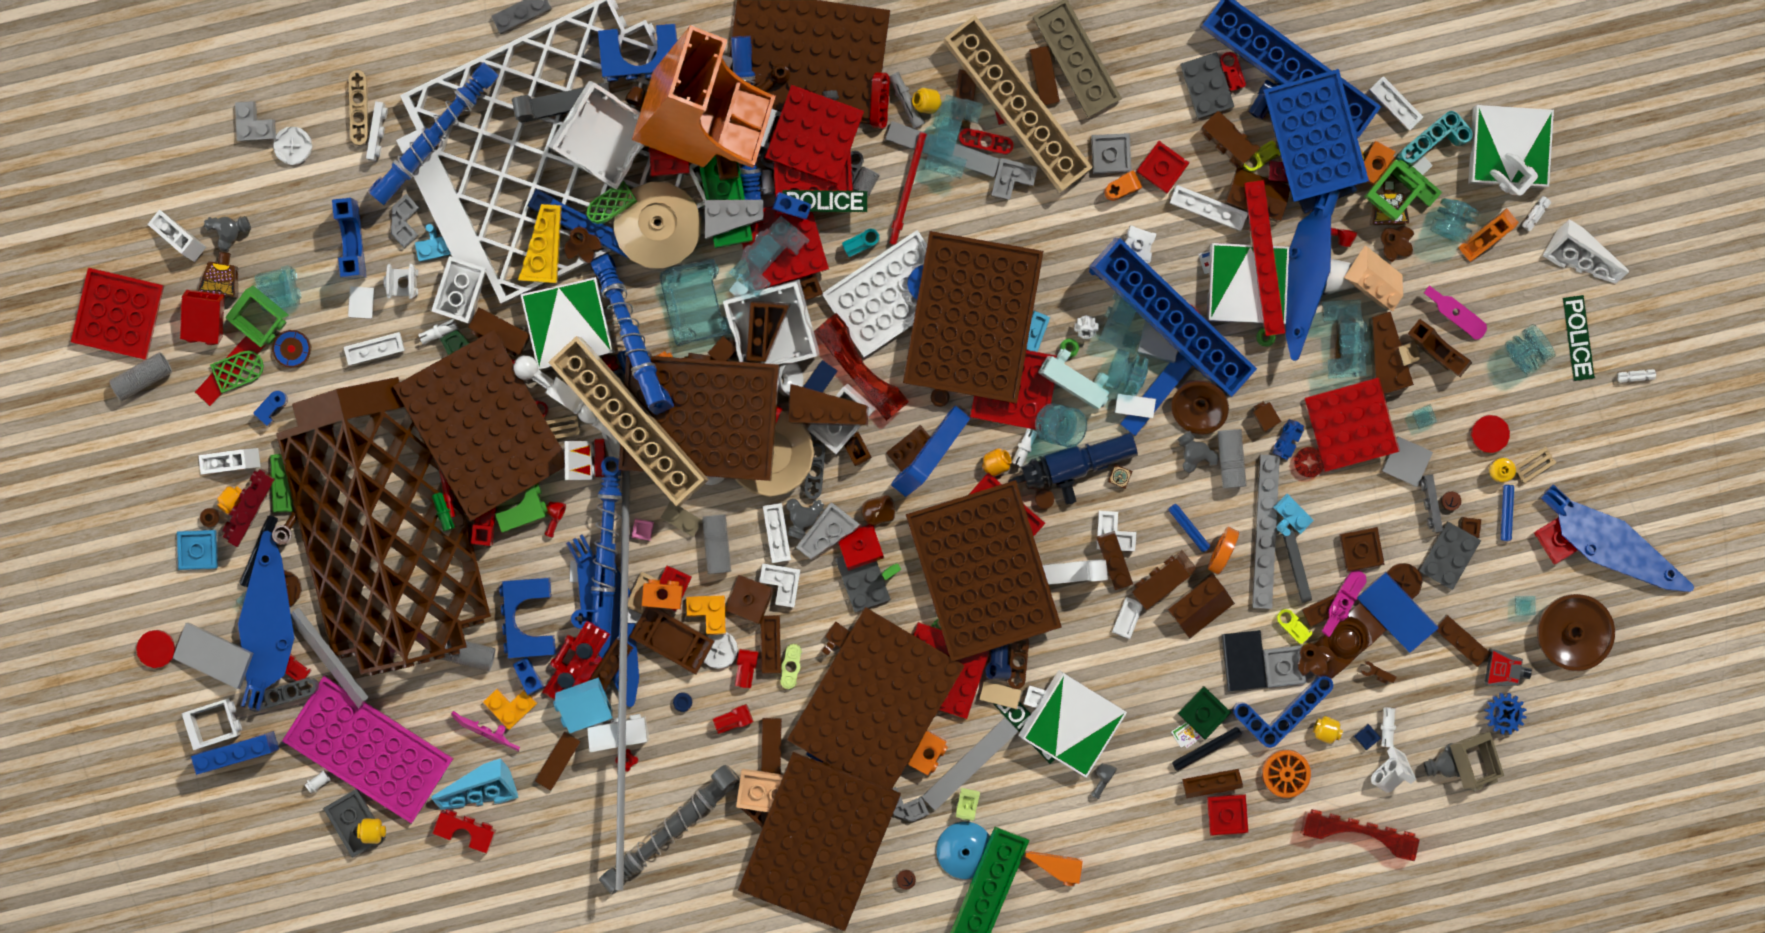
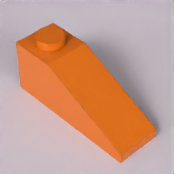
M1506 208L1458 248L1471 262L1513 230L1519 222Z
M1025 851V857L1058 880L1063 881V885L1075 886V883L1080 884L1082 859Z

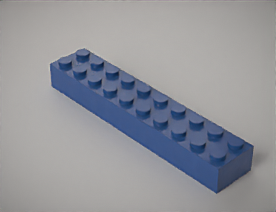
M1220 0L1201 26L1203 30L1279 85L1332 71L1236 0ZM1341 77L1356 135L1359 138L1381 106Z
M1114 238L1089 266L1212 384L1219 387L1225 396L1233 397L1257 370L1248 359L1121 238Z

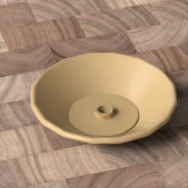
M649 182L635 187L631 191L638 202L614 217L613 231L619 248L630 260L646 268L664 269L681 263L694 251L701 237L702 219L696 203L684 190L670 183ZM621 201L619 206H622L624 201ZM655 220H660V221H661V225H660V226H656V225L654 224V221H655Z
M781 411L775 426L772 480L735 478L738 484L753 494L768 497L787 494L801 485L811 470L814 457L812 438L804 424L789 423V413Z

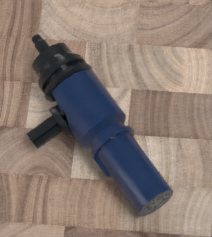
M1131 433L1093 445L1085 444L1083 448L1077 445L1043 455V457L1038 456L1039 461L1036 458L1031 459L1028 464L1021 466L1022 475L1013 477L1008 482L1016 480L1017 484L1025 482L1028 490L1033 488L1045 489V485L1050 488L1052 483H1056L1057 488L1062 490L1065 504H1073L1077 502L1072 486L1075 483V479L1086 476L1090 470L1095 472L1108 468L1110 464L1138 456L1137 447Z

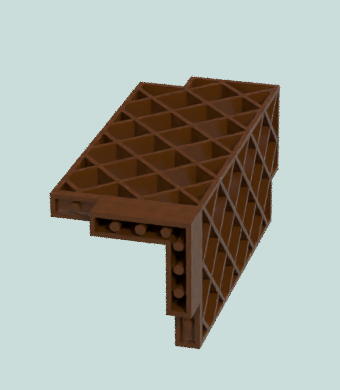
M399 377L338 388L293 403L297 427L276 433L330 648L336 656L340 655L341 659L356 656L360 674L368 673L369 676L415 666L414 662L418 661V664L430 662V657H433L434 660L445 658V653H448L449 656L459 654V649L467 648L462 628L470 627V622L473 625L484 623L485 618L491 617L463 509L453 494L455 517L451 519L455 528L447 536L434 526L438 516H436L437 510L432 495L436 493L443 494L442 484L440 482L436 490L425 482L423 477L429 464L438 471L439 467L426 445L411 433L414 424L408 413H406L401 425L385 413L404 409L392 387L400 382ZM370 416L363 433L348 422L350 419ZM342 422L341 430L338 432L333 425ZM379 426L395 437L388 452L373 441ZM315 431L313 440H310L306 433ZM328 445L335 450L332 460L326 455ZM404 445L419 455L413 471L398 461ZM366 453L382 464L375 480L360 469ZM301 454L307 458L305 468L302 464ZM348 463L354 468L352 479L346 474ZM392 472L407 483L400 499L384 488ZM321 473L327 477L324 487L318 482ZM340 491L347 497L344 507L338 502ZM416 492H419L431 502L424 518L410 508ZM313 500L319 505L317 515L313 508ZM378 500L394 511L386 527L372 517ZM360 511L366 516L364 526L358 521ZM332 519L339 524L337 533L330 528ZM403 519L418 529L412 545H409L396 535ZM352 538L359 544L356 553L350 548ZM428 538L443 548L436 564L421 554ZM325 546L331 551L329 560L326 559ZM390 547L405 557L398 574L384 564ZM453 556L462 562L464 575L461 582H458L446 573ZM372 558L378 563L376 573L369 567ZM344 565L351 571L348 580L342 575ZM415 566L430 576L423 592L408 582ZM440 584L455 594L448 611L433 601ZM364 585L371 591L368 600L361 594ZM336 592L343 598L341 606L338 605ZM402 594L417 604L410 621L396 611ZM467 603L474 609L476 617L460 621L458 617L464 604ZM384 605L390 610L388 620L381 614ZM356 612L363 618L360 626L354 621ZM428 612L442 622L435 639L420 629ZM375 632L383 638L380 647L373 641ZM348 639L354 644V648L349 649ZM448 639H450L451 647L445 649ZM414 641H417L430 652L408 659ZM395 652H397L403 660L393 662Z

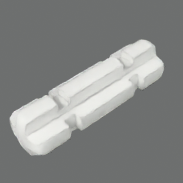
M1542 196L1538 201L1539 204L1534 206L1527 216L1528 219H1525L1522 223V227L1525 230L1531 231L1535 226L1534 223H1537L1544 214V209H1547L1551 204L1548 198Z
M1654 369L1629 371L1628 373L1619 372L1617 377L1620 383L1644 381L1646 379L1654 380L1656 379V372Z

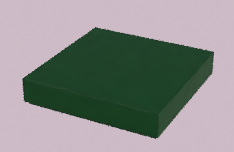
M1202 686L1177 714L1206 740L1232 712L1205 686Z

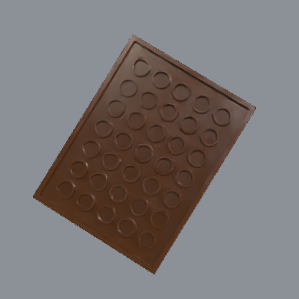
M737 0L732 37L751 36L752 71L756 76V79L753 80L756 84L753 86H761L771 77L772 68L777 64H784L790 70L788 81L782 84L775 83L766 91L776 96L772 107L773 110L782 112L791 85L822 95L823 91H837L839 99L836 101L863 110L864 114L860 123L870 124L872 78L876 72H882L890 10L821 0ZM730 47V55H729V57H731V58H732V47ZM779 69L777 71V74L779 76H782L784 74V71L782 69Z
M929 231L903 383L1017 403L1044 251Z
M494 330L392 386L469 522L565 468V453L524 381L515 375L514 364Z
M626 356L624 385L705 476L772 480L779 364L651 356V362L656 365L658 381L667 390L674 404L673 408L655 415L648 408L639 382L632 375L631 369L633 367L629 356ZM620 444L618 470L645 472Z
M1016 480L906 514L951 662L1062 628Z
M865 607L787 740L834 768L893 789L965 665L956 660L951 662L948 655Z
M792 752L738 891L846 931L901 793Z

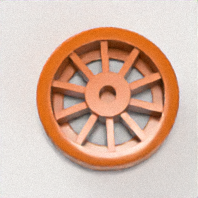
M1227 527L1224 530L1211 555L1208 564L1209 571L1220 574L1223 571L1239 537V531L1231 527Z
M1289 749L1278 750L1272 753L1264 762L1262 779L1267 789L1274 795L1282 798H1292L1300 795L1308 787L1311 779V769L1307 760L1298 752ZM1286 758L1285 766L1282 764L1280 759ZM1290 759L1294 760L1295 762L1289 767ZM1276 761L1281 766L1279 769L1273 766ZM1297 765L1300 766V769L1293 770ZM1271 768L1278 771V774L1271 775ZM1301 773V778L1296 777L1295 774ZM1279 777L1276 783L1272 781V778ZM1296 779L1299 782L1296 785H1294L1292 780ZM1282 781H1284L1283 788L1278 787V785ZM1287 782H1290L1291 788H1287Z

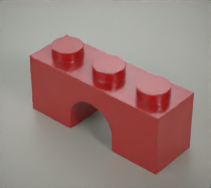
M497 506L475 518L471 544L493 545Z
M451 809L440 812L432 834L451 840L456 830L465 829L471 835L470 848L486 854L489 852L496 833L493 825L486 822L479 824L475 822L474 818L464 815V818L460 817L456 811Z

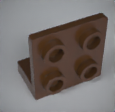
M919 425L888 450L887 455L902 472L912 464L930 439V436Z

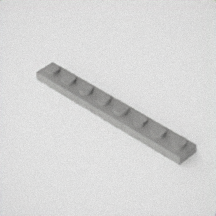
M1260 455L1252 608L1272 609L1277 511L1273 507L1278 503L1280 456Z

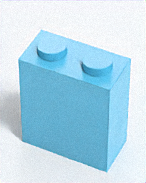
M599 678L555 693L554 708L556 712H560L562 716L560 717L561 723L564 728L567 727L569 733L613 718L612 706Z

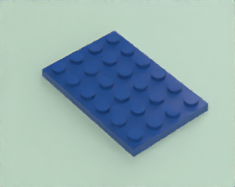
M1339 69L1263 90L1293 202L1369 181Z

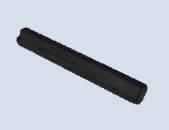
M272 515L267 517L239 582L240 585L248 587L262 534L265 531H270L272 534L278 518Z
M1235 727L1172 762V765L1176 771H1179L1242 736V733L1238 727Z

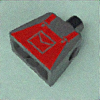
M1490 648L1484 680L1485 685L1518 686L1520 678H1531L1532 668L1522 667L1523 659Z

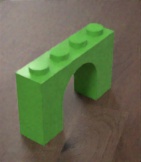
M538 483L526 489L525 497L518 506L495 514L501 532H506L547 517V505L545 501L542 502L539 494H542Z

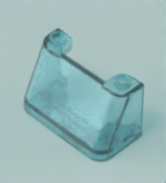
M714 259L672 267L662 271L660 274V283L674 341L677 346L689 345L732 334L727 317H721L713 283V280L716 279L719 273V268Z

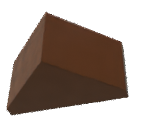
M856 432L844 445L854 466L872 458L859 432Z

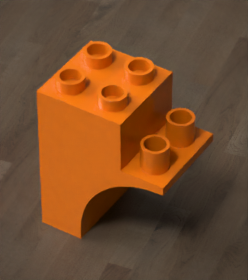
M690 25L653 70L632 140L703 168L716 154L730 161H736L753 168L776 96L749 84L726 65L722 56L727 39Z

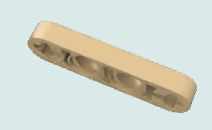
M355 70L349 75L350 138L358 146L365 145L369 140L368 84L365 73ZM357 74H359V76L363 78V80L359 82V87H364V90H353V87L357 88V83L353 81V78H356ZM357 93H361L364 96V100L360 104H356L353 100L354 95ZM358 112L364 114V120L361 123L354 121V115ZM365 125V129L361 128V134L365 135V137L359 142L355 138V135H358V129H354V126L361 127Z

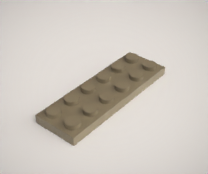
M1062 0L1033 16L1036 25L1088 118L1122 100L1068 0Z

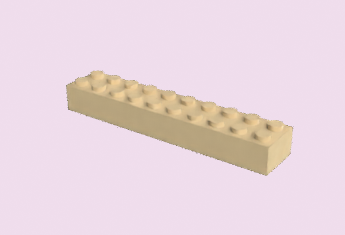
M976 15L944 38L943 43L1059 193L1063 192L1093 168Z
M574 337L548 362L675 506L683 505L709 480L582 337Z

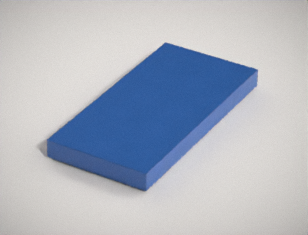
M1386 571L1357 596V599L1409 653L1439 628Z

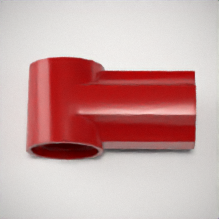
M739 649L735 686L742 688L752 687L758 651Z
M747 704L713 718L718 734L754 722Z

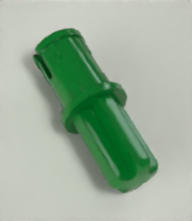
M436 493L432 495L437 510L436 516L440 520L443 532L454 529L455 526L449 512L451 510L447 508L443 494Z

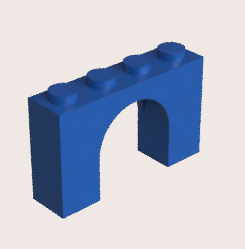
M676 24L656 25L657 53L652 61L641 66L629 64L622 58L618 29L599 30L598 37L603 79H607V82H615L623 77H626V80H636L638 76L651 78L653 70L678 41Z
M353 198L333 199V216L339 223L343 244V257L338 258L340 277L347 280L367 278L358 201Z
M550 577L502 581L503 585L499 587L500 597H504V604H501V614L505 616V623L502 624L503 635L507 637V643H504V653L508 654V658L555 655V635L530 636L523 633L515 622L516 609L524 600L552 596Z
M274 731L234 744L197 753L191 756L196 775L272 753L278 750L279 746Z

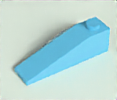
M500 758L479 766L433 795L432 800L443 810L461 808L465 804L476 803L477 806L483 805V802L494 801V804H499L518 798V792L510 769Z

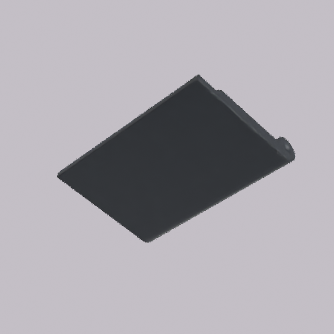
M1261 630L1222 634L1227 690L1238 691L1267 687Z

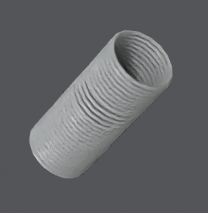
M158 352L142 363H138L137 366L135 365L126 370V372L124 371L122 374L111 379L110 385L116 396L123 401L170 373L172 374V369L164 355Z
M1242 429L1218 431L1220 465H1222L1220 466L1223 482L1222 488L1247 486Z
M726 514L703 516L702 524L703 534H705L704 545L708 574L731 572Z
M448 639L445 649L451 647L450 639ZM466 641L467 648L459 649V654L449 656L448 653H445V658H441V660L447 662L452 661V663H459L460 665L475 667L489 672L496 649Z

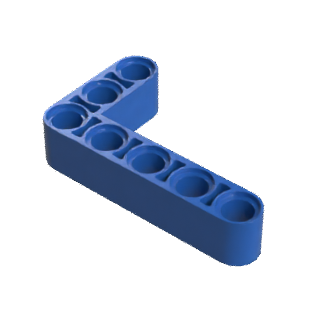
M955 405L940 423L912 464L896 476L891 486L905 497L920 487L970 420V417Z
M1318 676L1269 725L1245 702L1236 703L1233 707V714L1263 745L1272 748L1332 691L1334 684L1329 677ZM1326 679L1328 687L1321 690L1319 683L1321 680ZM1308 693H1313L1315 696L1314 701L1311 703H1307L1305 699ZM1241 706L1247 708V713L1244 716H1239L1237 712ZM1299 706L1301 713L1295 717L1292 715V709ZM1254 720L1260 721V727L1257 730L1251 728V723ZM1281 720L1287 721V727L1284 730L1278 728V723ZM1269 733L1273 734L1274 740L1271 743H1266L1264 740L1265 736Z

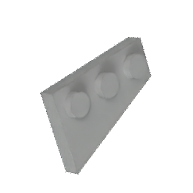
M705 200V240L739 227L742 228L763 221V200Z
M831 502L796 548L813 560L862 525Z

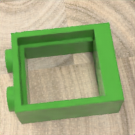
M1394 160L1364 196L1393 221L1399 218L1426 184L1423 182L1424 178L1417 172L1412 173L1408 169L1409 166L1402 160ZM1395 168L1417 185L1398 210L1376 193Z
M253 285L244 291L225 318L259 347H262L266 344L270 345L275 340L276 336L274 334L286 325L287 322L285 320L289 315ZM253 299L277 318L266 335L241 316Z

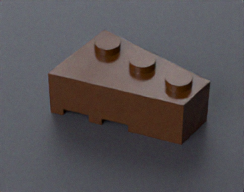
M1219 111L1201 127L1203 131L1201 133L1202 136L1209 142L1212 140L1216 144L1215 148L1222 155L1226 154L1230 158L1229 162L1235 168L1239 167L1242 170L1260 150L1257 144L1253 145L1247 139L1248 136L1239 132L1235 125Z
M754 300L750 302L747 360L766 362L769 359L791 303Z
M1183 550L1175 556L1171 555L1163 562L1164 565L1160 568L1158 566L1149 573L1150 576L1145 580L1141 578L1134 584L1135 589L1132 593L1146 610L1193 574L1196 566Z

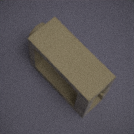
M1491 732L1479 733L1450 745L1464 789L1472 788L1473 791L1484 788L1483 784L1497 783L1498 778L1504 776ZM1478 745L1487 775L1475 779L1466 750Z

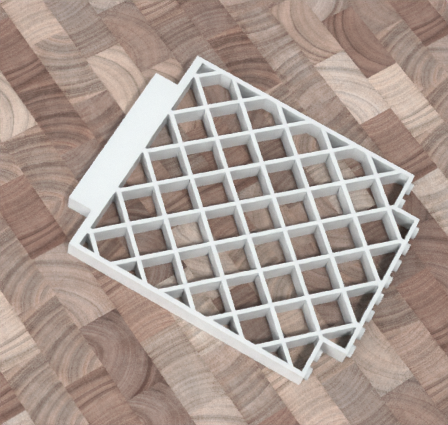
M597 0L400 95L416 127V131L396 140L402 154H404L410 147V142H414L420 136L422 128L426 129L420 114L434 118L433 115H438L423 109L430 89L438 85L453 90L463 86L466 87L465 83H468L472 69L483 62L489 67L501 70L492 97L483 94L480 97L476 96L479 99L490 102L481 128L478 129L459 122V125H455L478 133L470 160L468 161L444 152L454 125L451 124L445 131L447 139L441 138L438 149L434 148L435 152H431L423 160V166H418L412 173L452 257L486 268V274L501 304H505L521 296L520 294L528 293L548 283L534 281V283L522 287L505 281L514 254L517 253L525 257L527 252L518 250L517 246L526 221L533 224L536 223L535 219L528 217L531 208L527 206L535 190L538 189L563 198L562 203L565 205L568 204V201L586 207L590 205L588 202L571 197L579 170L584 169L570 160L550 154L551 148L548 145L558 131L559 126L563 123L561 122L563 114L556 115L555 119L549 117L539 119L553 124L544 151L518 142L525 122H518L512 140L487 132L495 105L514 110L512 104L498 100L506 74L509 73L532 81L528 95L533 99L538 84L561 92L572 90L581 63L602 70L601 64L587 60L583 56L591 33H598L599 30H604L594 25L600 8L606 4L609 5L621 29V34L619 35L620 51L623 43H627L650 51L646 64L652 61L658 49V44L653 36L656 34L652 23L648 24L644 20L625 29L624 27L627 24L623 16H618L616 10L619 7L615 0ZM593 11L589 24L575 20ZM566 23L586 29L577 56L551 47L558 27ZM646 28L654 46L632 40L626 36ZM550 32L545 45L533 41V39ZM528 44L543 50L535 76L509 68L515 48ZM507 52L503 65L490 61ZM549 52L575 61L566 88L540 79ZM464 73L460 86L446 82ZM645 76L631 80L639 83L638 87L642 89L644 85L649 86L650 82L646 80ZM607 79L604 80V83H608L609 86L610 82H607ZM421 94L416 107L412 98ZM485 136L510 145L501 172L476 164ZM516 147L542 156L533 183L507 174ZM640 150L637 154L649 157L640 185L646 184L651 170L650 154L647 151ZM440 157L468 165L458 193ZM548 158L574 167L565 194L539 185ZM691 164L689 165L690 174L703 199L702 202L696 204L698 210L705 207L706 198L704 189L702 190L699 184L702 182L698 171L695 173L693 171L700 166ZM473 168L499 176L490 204L464 195ZM684 174L678 175L676 187L680 188ZM505 179L531 187L522 215L496 206ZM623 179L627 186L633 188L640 186L639 184ZM604 183L600 195L608 191L609 185ZM462 199L488 208L479 236L461 202ZM599 208L597 213L603 212L604 208ZM607 209V211H606L607 214H611V212H612L611 210H608V209ZM494 210L520 219L511 247L485 238ZM658 222L655 225L660 226L661 222ZM560 228L561 234L570 236L571 232ZM577 234L578 238H583V236ZM482 242L509 251L500 279L491 264ZM601 245L604 249L594 253L593 260L606 253L613 252V250ZM578 257L577 262L569 266L558 263V268L561 269L558 271V278L588 263L581 257ZM502 285L516 288L518 291L506 295Z

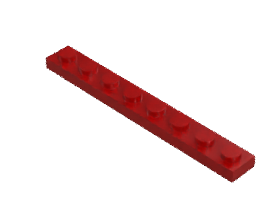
M1264 180L1244 183L1265 336L1284 334L1285 328Z

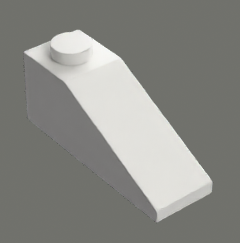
M161 210L148 223L154 231L193 262L197 260L206 248L198 239Z
M258 448L198 455L201 474L261 467Z

